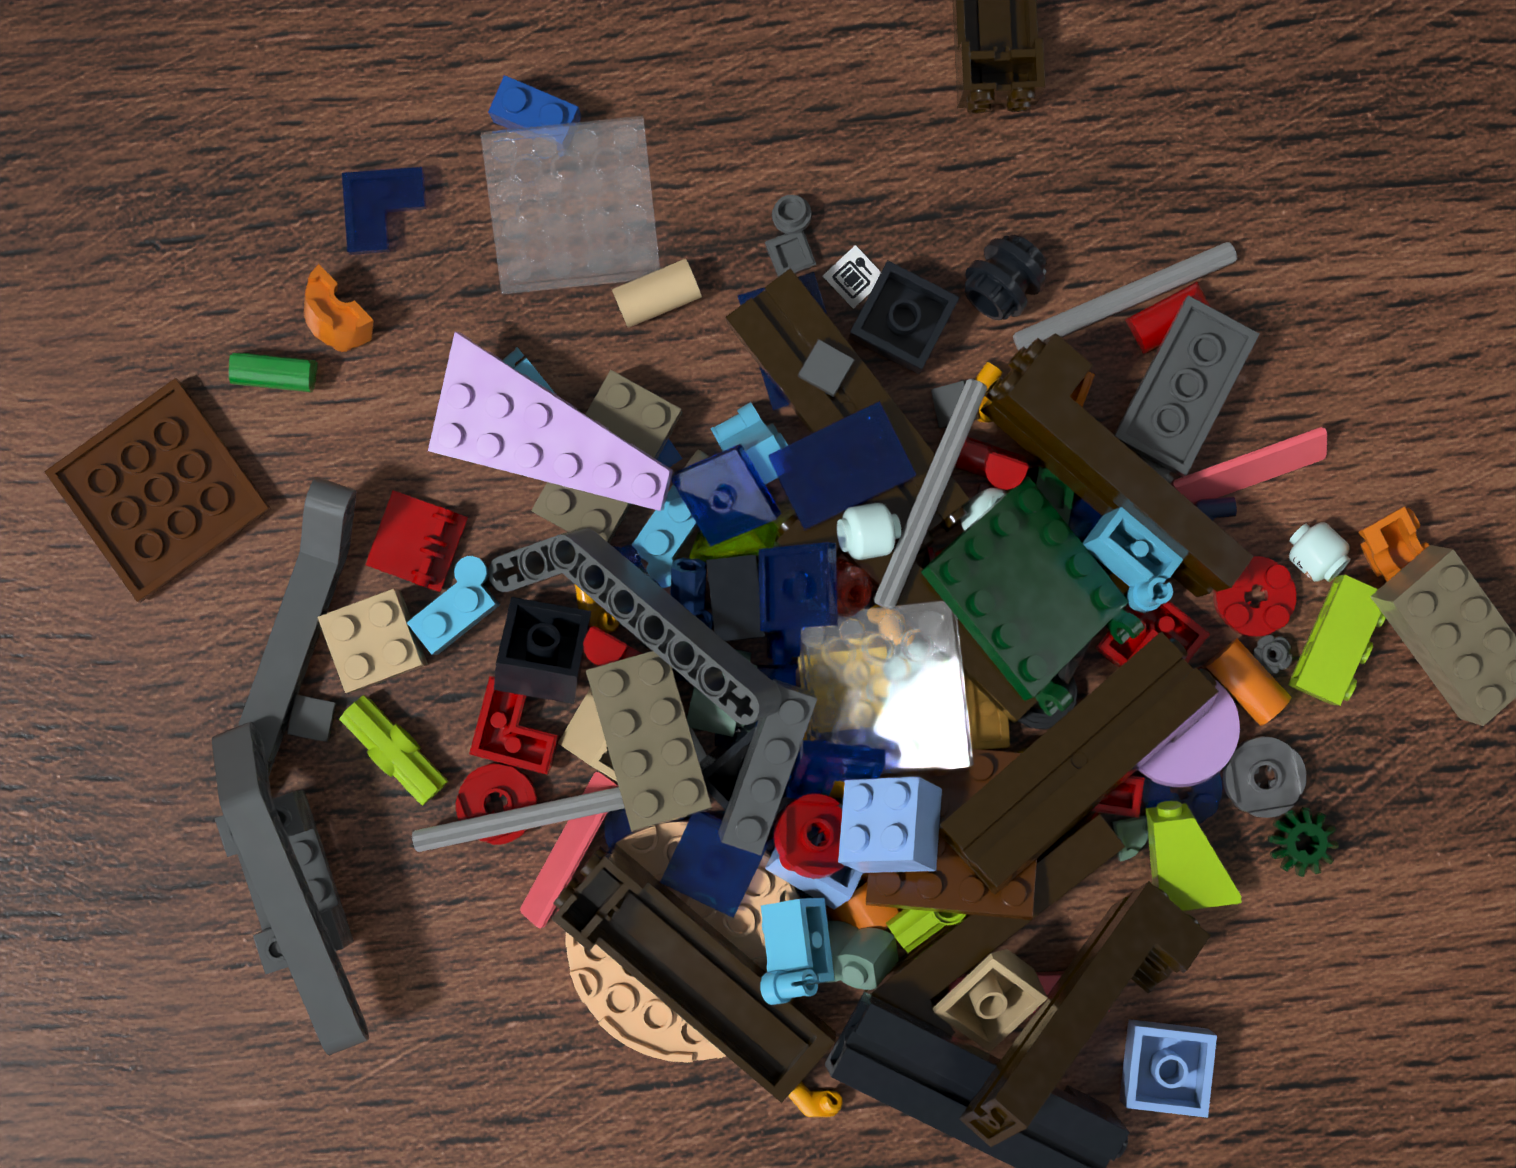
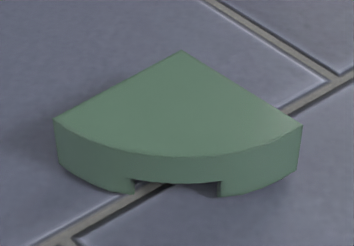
M1140 815L1139 818L1129 817L1111 821L1112 830L1125 845L1117 853L1118 861L1121 862L1132 858L1143 848L1148 840L1147 815Z

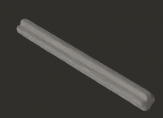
M1225 242L1020 330L1013 335L1016 348L1020 350L1024 346L1027 349L1037 338L1044 341L1055 333L1063 337L1233 264L1237 260L1236 251L1230 242Z
M968 379L964 385L875 595L874 602L881 607L894 609L986 393L987 386L978 380Z
M619 787L415 830L412 832V841L415 850L422 852L624 809L625 807Z

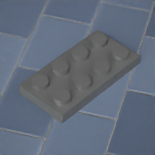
M1188 295L1182 302L1114 435L1132 451L1182 478L1185 477L1250 354L1259 333Z

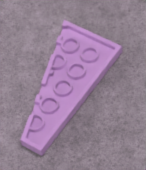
M454 333L428 451L658 511L664 510L673 470L635 445L629 444L598 421L592 420L577 410L578 408L527 375L518 372L504 363L502 359L484 350L462 333Z

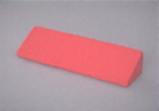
M1322 427L1189 474L1183 478H1178L1170 484L1193 504L1203 499L1222 497L1325 459L1327 455V431Z
M595 772L583 794L619 786L614 779L601 772ZM608 812L568 820L520 908L521 913L536 927L541 929L547 925L556 909L553 902L573 878Z

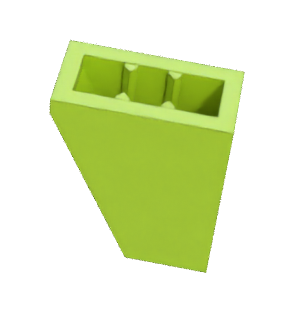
M1164 801L1159 803L1157 807L1146 808L1152 884L1155 887L1162 889L1169 896V899L1182 911L1242 903L1237 887L1186 803Z

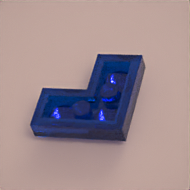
M422 167L342 173L347 252L349 255L390 252L387 212L427 209L424 169Z
M821 739L813 741L803 740L786 785V797L798 799L807 794L829 796L835 781L879 779L886 764L885 749L871 748L864 744L853 746L834 744Z

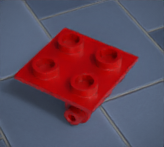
M392 490L365 565L441 593L468 517Z

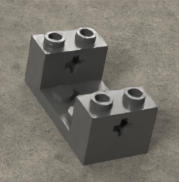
M302 789L273 798L274 806L336 951L344 949L354 940L305 790ZM224 815L216 817L214 819L227 857L235 854L238 855L262 931L253 935L265 975L287 968L288 965Z

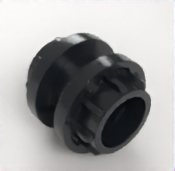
M1010 235L1004 236L1002 239L994 238L984 248L986 261L975 260L966 269L965 295L970 303L985 316L993 320H1007L1010 316H1020L1026 309L1028 301L1025 294L1036 295L1045 286V267L1047 262L1040 250L1021 236Z

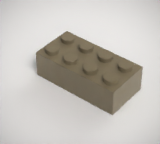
M610 370L585 415L594 421H598L607 427L609 431L657 460L683 413L681 408ZM547 482L531 511L567 532L580 528H590L610 544L632 504Z
M1429 545L1370 596L1460 719L1484 726L1516 698V635L1454 549Z
M654 651L586 670L631 831L635 832L712 809L672 667Z

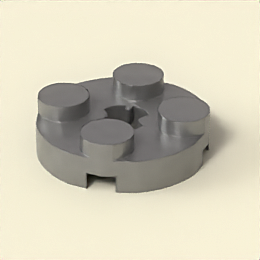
M1253 737L1241 742L1236 747L1231 759L1223 768V784L1228 797L1238 809L1256 817H1276L1288 812L1298 800L1299 795H1302L1306 786V769L1301 756L1288 744L1273 737ZM1267 765V771L1272 769L1275 774V779L1268 781L1269 787L1260 788L1261 783H1255L1254 774L1259 773V767Z

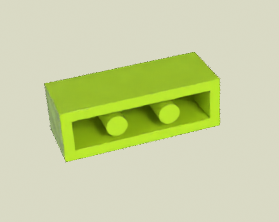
M1347 575L1335 577L1288 686L1330 705L1341 706L1343 700L1348 701L1357 684V679L1353 678L1359 663L1364 664L1372 651L1373 642L1369 640L1375 626L1380 628L1386 619L1370 597L1378 589Z

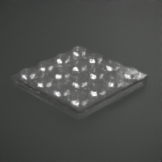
M644 116L481 132L501 294L628 282L660 269Z
M944 600L896 605L893 609L875 607L793 616L801 688L813 692L817 697V702L806 730L812 779L961 768L974 765L958 621L956 615Z

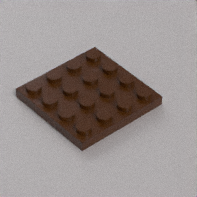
M174 378L44 471L134 599L140 603L271 510L270 506L177 378Z
M880 741L877 779L921 777L942 789L941 824L1021 753ZM939 835L936 871L868 873L866 905L1032 920L1037 859L994 895Z

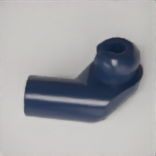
M1235 497L1203 499L1194 504L1212 521L1215 518L1235 517L1237 514Z

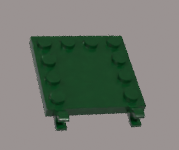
M1028 475L1024 477L1022 483L1009 489L920 571L1022 699L1027 701L1035 697L1041 709L1049 717L1058 709L1061 712L1064 711L1074 701L1072 695L1064 687L1053 683L1051 679L1105 625L1119 644H1123L1129 637L1132 639L1136 638L1145 629L1139 618L1122 609L1129 601Z

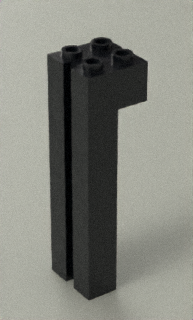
M863 992L825 1062V1066L832 1078L1015 1168H1106L1110 1160L1115 1161L1116 1158H1120L1128 1145V1135L1130 1132L1109 1105L1067 1085L1064 1091L1055 1087L1028 1128L990 1147L959 1118L1001 1059L866 992Z

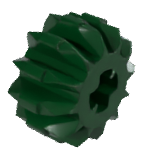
M1302 807L1299 817L1293 810L1285 813L1287 825L1282 821L1274 820L1273 826L1281 832L1279 836L1269 835L1268 842L1279 844L1280 847L1272 850L1270 855L1274 859L1284 857L1280 866L1282 870L1288 872L1295 866L1296 875L1304 877L1308 867L1315 874L1321 873L1320 859L1323 862L1332 864L1334 859L1326 853L1327 848H1338L1339 843L1327 840L1328 836L1334 834L1336 828L1331 824L1323 826L1326 819L1325 814L1318 812L1312 817L1310 808ZM1300 833L1311 838L1310 843L1306 842L1309 846L1306 850L1295 845L1296 841H1301L1297 838Z

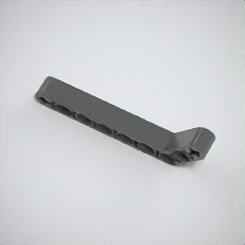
M317 476L312 481L305 499L300 552L238 724L240 726L251 721L259 731L265 748L269 776L292 714L295 695L299 694L322 629L317 617L328 612L351 543L356 490Z
M580 528L498 556L491 561L488 568L489 580L501 592H509L564 574L739 724L748 725L776 713L780 708L781 693L772 680L590 528Z
M250 721L212 737V749L219 803L319 1041L329 1056L368 1041L369 1031L364 1016L272 801L265 748L259 731L254 723Z

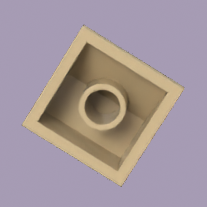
M1008 949L991 953L932 1009L937 1016L985 1050L991 1052L1044 1003L1048 997L1034 968Z

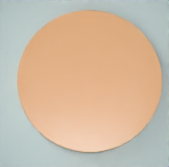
M696 820L665 822L635 831L616 842L621 849L767 973V954L764 933L762 931L761 906L800 899L795 886L765 869L772 854L765 848H763L762 854L758 855L722 843L718 834L721 825ZM566 932L567 957L575 989L582 1002L586 1004L590 1012L599 1021L600 1026L610 1035L642 1054L667 1061L688 1063L696 1060L719 1059L726 1056L595 944L588 951Z

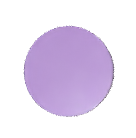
M1215 680L1217 683L1215 688L1219 692L1209 712L1174 743L1169 741L1137 769L1145 776L1151 778V781L1170 787L1198 785L1208 781L1220 772L1231 759L1239 740V715L1230 694L1217 680Z

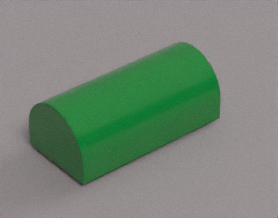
M241 352L232 353L229 358V381L233 385L312 393L316 382L318 362L300 358Z

